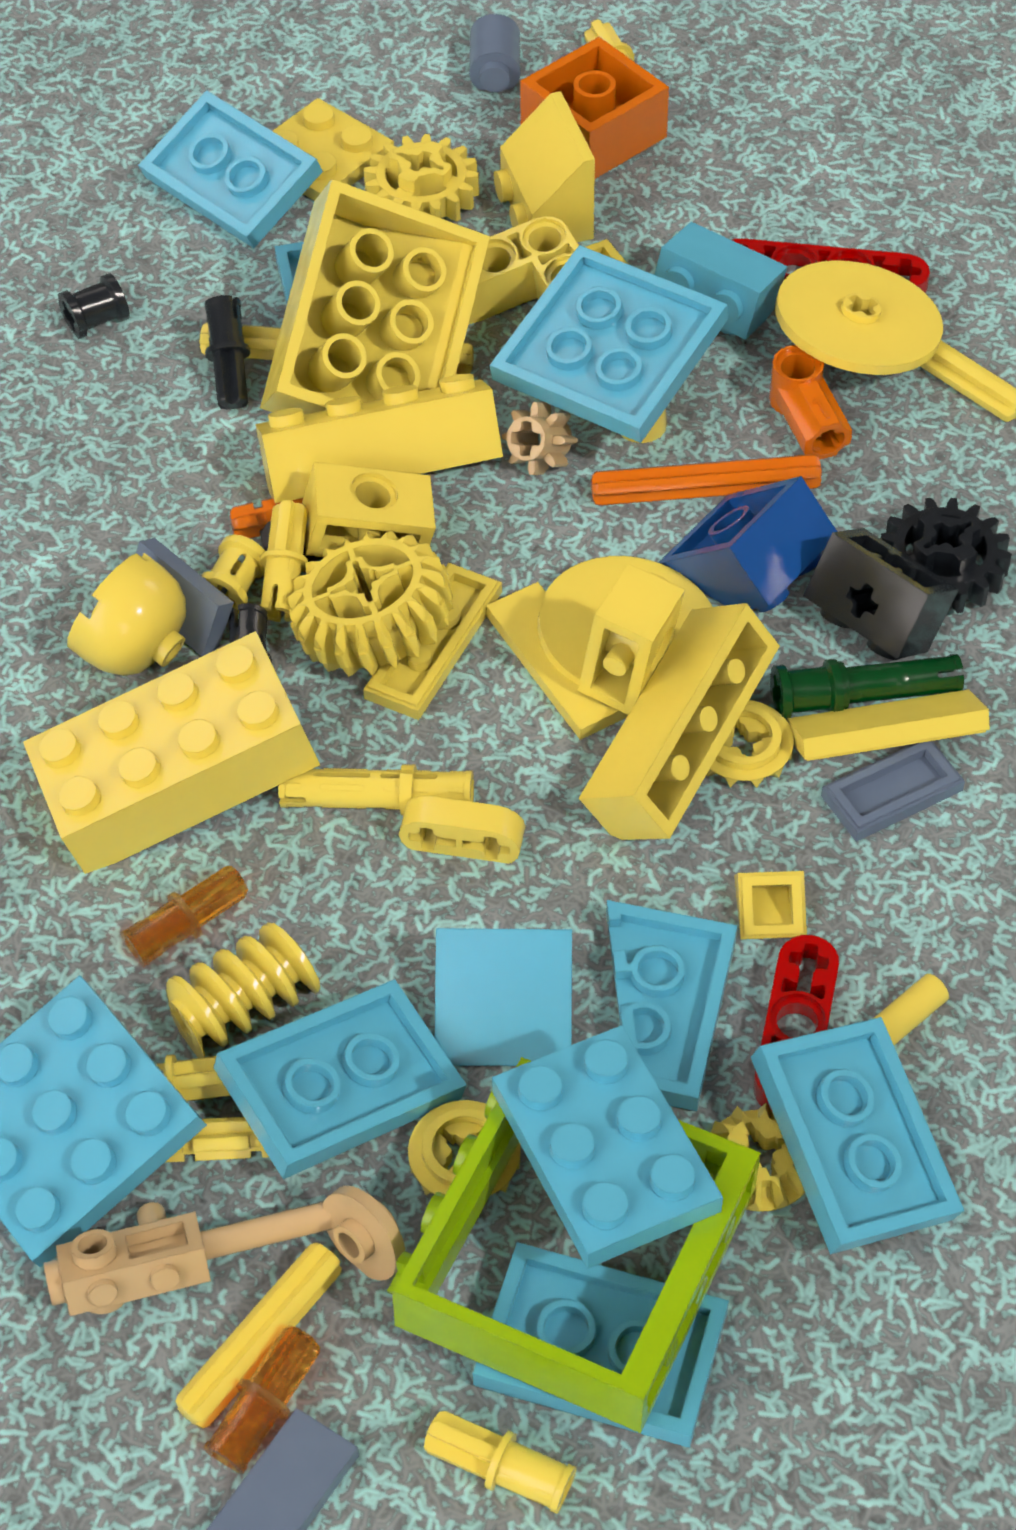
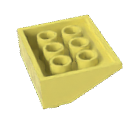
M331 179L313 204L260 408L270 412L287 408H302L303 414L326 410L325 403L337 398L358 396L361 403L383 399L382 392L392 387L416 385L418 392L439 388L440 379L456 375L490 236Z

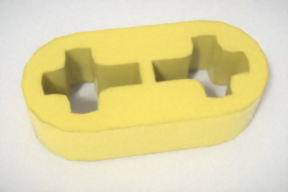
M419 796L412 798L406 804L399 838L411 850L509 864L518 859L525 831V823L516 812L506 807L436 796Z

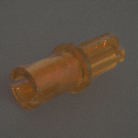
M225 866L182 895L175 891L167 895V903L141 921L139 920L129 928L121 931V937L136 959L140 958L139 962L144 968L165 951L191 935L195 939L203 935L201 929L203 925L246 897L248 892L247 885L233 866Z
M290 1325L281 1331L250 1380L241 1379L236 1387L240 1395L210 1440H207L203 1446L204 1451L209 1456L239 1474L245 1473L248 1463L278 1418L285 1420L289 1416L290 1410L286 1405L320 1354V1346L311 1335Z

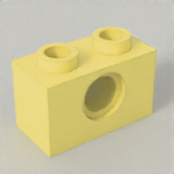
M314 462L302 504L308 510L305 555L323 557L324 548L336 550L344 546L345 538L351 543L360 541L368 531L374 538H381L386 532L391 530L398 539L413 534L419 544L429 543L430 545L436 529L430 475Z
M627 563L594 614L578 691L629 715L671 645L685 589L670 583L658 574L649 573Z

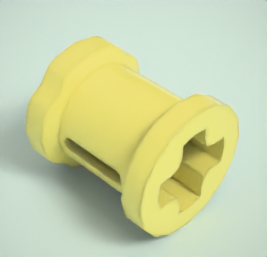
M235 534L226 536L218 547V560L211 571H206L201 576L220 592L225 587L228 590L225 596L234 602L233 607L238 610L239 604H246L248 602L246 593L255 578H261L265 573V567L260 563V555L265 550L255 541L245 536ZM241 555L245 556L243 563L238 560Z

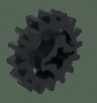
M931 497L926 498L924 510L921 511L910 504H906L903 506L902 518L889 517L886 533H881L880 539L958 588L959 590L951 604L957 614L964 612L966 600L970 599L974 604L982 607L986 605L988 592L1000 593L1004 577L1008 575L1012 553L1007 551L1010 541L1009 535L997 533L999 520L996 517L987 518L982 521L978 518L980 506L976 504L969 507L967 511L959 510L957 498H950L946 507H938ZM909 544H911L913 546V552L908 555L906 552V548ZM981 555L983 560L980 566L976 563L977 556Z

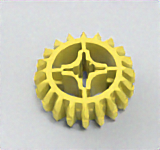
M392 530L386 532L381 538H374L368 531L360 541L351 543L345 538L344 546L336 550L324 548L321 561L305 563L306 575L293 579L295 591L287 597L290 606L289 615L292 620L290 626L296 640L300 641L304 652L309 655L312 662L322 663L328 672L342 668L348 677L354 675L360 668H365L373 676L379 666L390 664L397 669L398 660L405 656L419 658V647L421 645L436 644L437 630L449 626L448 614L453 609V594L449 585L450 579L444 564H441L439 557L432 551L429 543L419 544L413 534L398 539Z

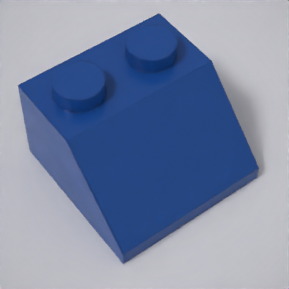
M802 476L728 494L658 563L681 573L692 581L704 594L723 605L747 603L751 609L766 612L778 606L788 597L789 590L787 587L798 576L804 575L817 567L823 554L822 551L825 549L832 532H837Z

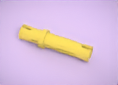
M402 764L401 770L311 769L278 785L279 804L281 808H386L400 810V814L404 815L407 802L419 796H436L474 802L473 770L450 772L417 770L416 764Z

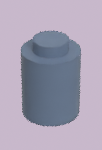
M488 14L482 16L471 27L469 76L473 85L479 90H487L489 92L511 90L519 81L520 30L518 25L505 15Z

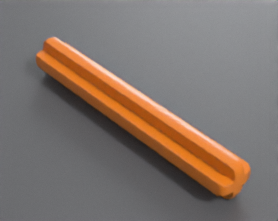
M814 454L605 470L596 471L592 474L591 492L594 503L602 506L727 496L728 494L802 476L809 489H816L821 484L822 469L819 457Z

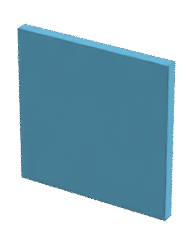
M436 928L435 1039L454 1066H517L521 1057L533 1061L571 1046L572 929Z

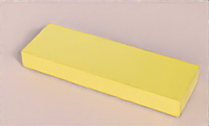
M448 563L446 570L453 594V609L448 614L449 626L437 630L436 644L421 645L419 647V658L405 656L398 660L397 669L390 664L379 666L363 689L364 699L419 720L486 618V605L497 601L501 595L502 582Z
M539 582L486 605V617L580 740L627 718L628 714L578 691L579 685L559 672L546 656L538 634V616L546 591Z
M969 689L849 708L843 711H830L787 718L793 732L794 746L807 761L984 733L986 730H990L989 709Z

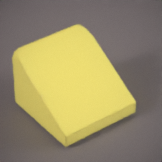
M804 871L737 873L734 875L740 939L793 938L799 935H807Z

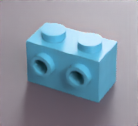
M690 222L661 247L654 275L728 304V320L720 331L725 334H734L746 340L765 322L775 309L777 294L788 266L696 223Z

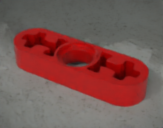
M799 935L788 940L780 949L760 1046L792 1038L785 1035L777 1024L782 1017L788 1014H801L808 1017L816 1028L813 1033L828 1029L839 968V956L836 949L827 940L815 935ZM803 958L816 960V969L813 972L810 993L797 991L800 973L799 966ZM755 1071L753 1087L755 1098L761 1107L766 1103L771 1109Z

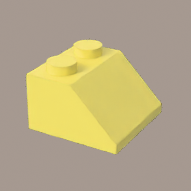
M562 92L550 93L500 146L501 170L494 171L495 190L501 203L507 201L510 203L509 214L512 228L543 216L555 217L567 225L576 242L594 239L595 158Z

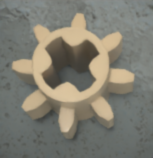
M533 402L531 412L527 410H513L511 412L514 422L510 425L508 432L501 436V439L507 441L508 448L512 453L509 458L510 464H521L528 461L529 475H543L548 470L549 465L552 467H566L568 465L565 455L570 450L572 444L578 443V438L572 436L571 429L567 424L571 417L569 413L551 414V405L545 402ZM539 434L541 435V442H540V443H539V441H538V435H539Z

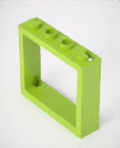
M521 1057L516 1067L531 1062V1060ZM491 1091L484 1114L487 1120L477 1137L469 1134L462 1142L453 1166V1174L456 1176L446 1194L436 1192L431 1198L422 1218L420 1230L423 1236L413 1254L404 1251L396 1261L397 1273L387 1289V1292L393 1297L395 1326L641 1433L755 1191L760 1152L678 1120L723 1196L722 1211L693 1224L622 1374H619L437 1295L519 1143Z

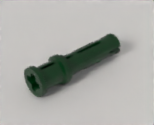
M958 654L845 667L843 662L836 659H827L820 667L787 670L783 664L773 665L770 674V691L775 710L787 720V718H791L792 713L814 710L836 712L848 709L850 703L961 691L964 688V675L938 677V674L963 669V665Z

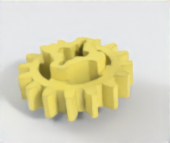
M424 134L421 142L413 143L410 137L403 136L402 146L396 147L388 142L383 144L384 155L371 154L370 167L364 168L365 191L438 218L448 217L453 221H459L461 219L460 208L472 210L474 207V196H479V173L477 172L476 158H467V148L465 146L452 150L451 140L447 137L437 143L431 141L430 134Z

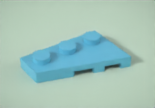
M607 900L606 917L620 1026L623 1025L669 1106L697 1111L735 947L738 925Z

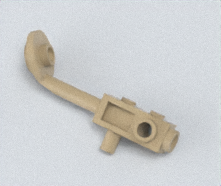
M342 1186L330 1194L324 1202L201 1232L196 1212L167 1218L165 1209L161 1204L156 1202L146 1203L137 1211L138 1226L113 1232L102 1229L83 1232L72 1242L56 1245L58 1259L44 1262V1270L52 1306L67 1303L70 1316L85 1312L108 1314L119 1309L125 1302L210 1282L207 1260L323 1231L328 1232L333 1244L346 1259L367 1277L374 1280H387L397 1273L396 1261L406 1249L394 1217L381 1202L359 1188Z

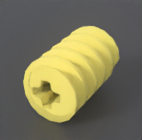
M266 923L259 930V942L251 936L240 938L236 943L237 956L226 949L217 951L213 956L214 970L205 963L198 962L192 965L189 970L191 984L180 976H173L166 982V993L172 1018L180 1034L197 1058L205 1057L202 1037L205 1035H209L222 1048L229 1044L225 1024L230 1021L245 1034L251 1032L252 1025L248 1012L250 1009H257L269 1021L275 1018L276 1014L272 997L276 994L291 1007L296 1006L299 1000L295 983L301 981L313 993L319 992V978L307 955L299 944L275 923Z

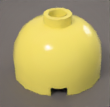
M144 552L142 557L137 553L133 554L118 565L97 587L92 596L98 600V603L91 614V618H87L80 612L73 622L67 637L68 648L86 662L104 672L128 676L145 671L154 662L165 667L175 658L185 643V638L179 634L186 618L185 596L178 581L163 566Z

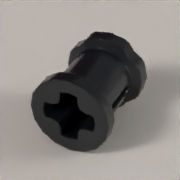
M111 273L100 276V283L72 294L68 290L58 293V302L64 320L78 339L86 337L87 330L115 318L122 322L130 317L129 307L122 288Z

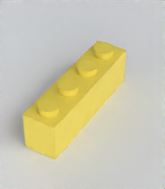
M457 374L440 379L439 388L418 392L416 385H403L384 390L382 392L383 399L361 403L360 397L349 396L326 402V410L309 414H303L302 408H287L268 414L269 422L255 424L269 493L274 499L275 504L280 503L282 500L303 498L314 462L422 474L503 457L492 388L481 379L474 380L473 374Z
M747 603L691 609L585 786L579 800L610 835L621 840L671 838L780 647Z

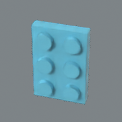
M207 90L138 165L145 178L253 249L323 172L316 158Z
M395 979L217 1053L214 1070L283 1179L419 1119L442 1104L461 1100L467 1086Z
M882 1017L762 1045L750 1057L830 1255L954 1220L965 1211Z
M623 1025L492 1077V1093L587 1269L722 1211L723 1196Z
M517 1242L491 1318L622 1374L665 1283L599 1264L587 1269L581 1259ZM705 1295L645 1426L639 1434L690 1448L726 1320L729 1300ZM476 1362L473 1371V1386L636 1432Z

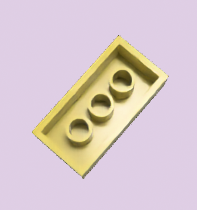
M256 631L23 741L59 835L85 874L120 862L320 766L316 754Z

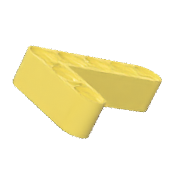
M543 216L490 237L469 324L485 320L541 297L579 246L562 220ZM666 408L641 443L652 442L664 434L667 427ZM621 435L623 438H625V439H627V440H629V441H631V442L639 443V442H637V441H634V440H632V439H630V438H627V437Z

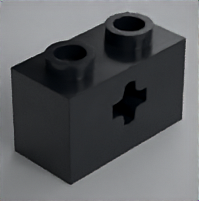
M865 528L832 532L803 597L820 607L821 616L830 623L842 628H851L868 639L867 646L876 654L887 659L899 660L929 651L959 589Z

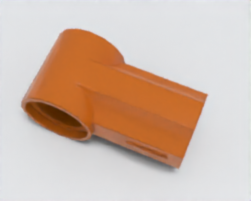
M789 345L780 349L773 358L769 394L770 404L776 412L784 415L804 455L814 454L819 457V460L836 456L843 447L851 443L852 428L823 378L824 362L810 356L796 345Z

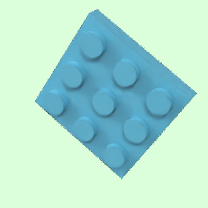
M579 245L489 365L492 380L641 443L727 322L728 304Z
M81 975L0 1043V1220L31 1261L39 1267L43 1266L44 1262H48L57 1256L56 1245L72 1242L78 1235L86 1232L207 1126Z

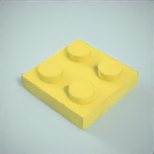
M319 98L273 130L274 133L316 158L323 172L303 193V195L313 201L316 200L331 179L352 186L364 177V168L370 167L371 154L384 155L383 144L388 142L394 145L392 139Z

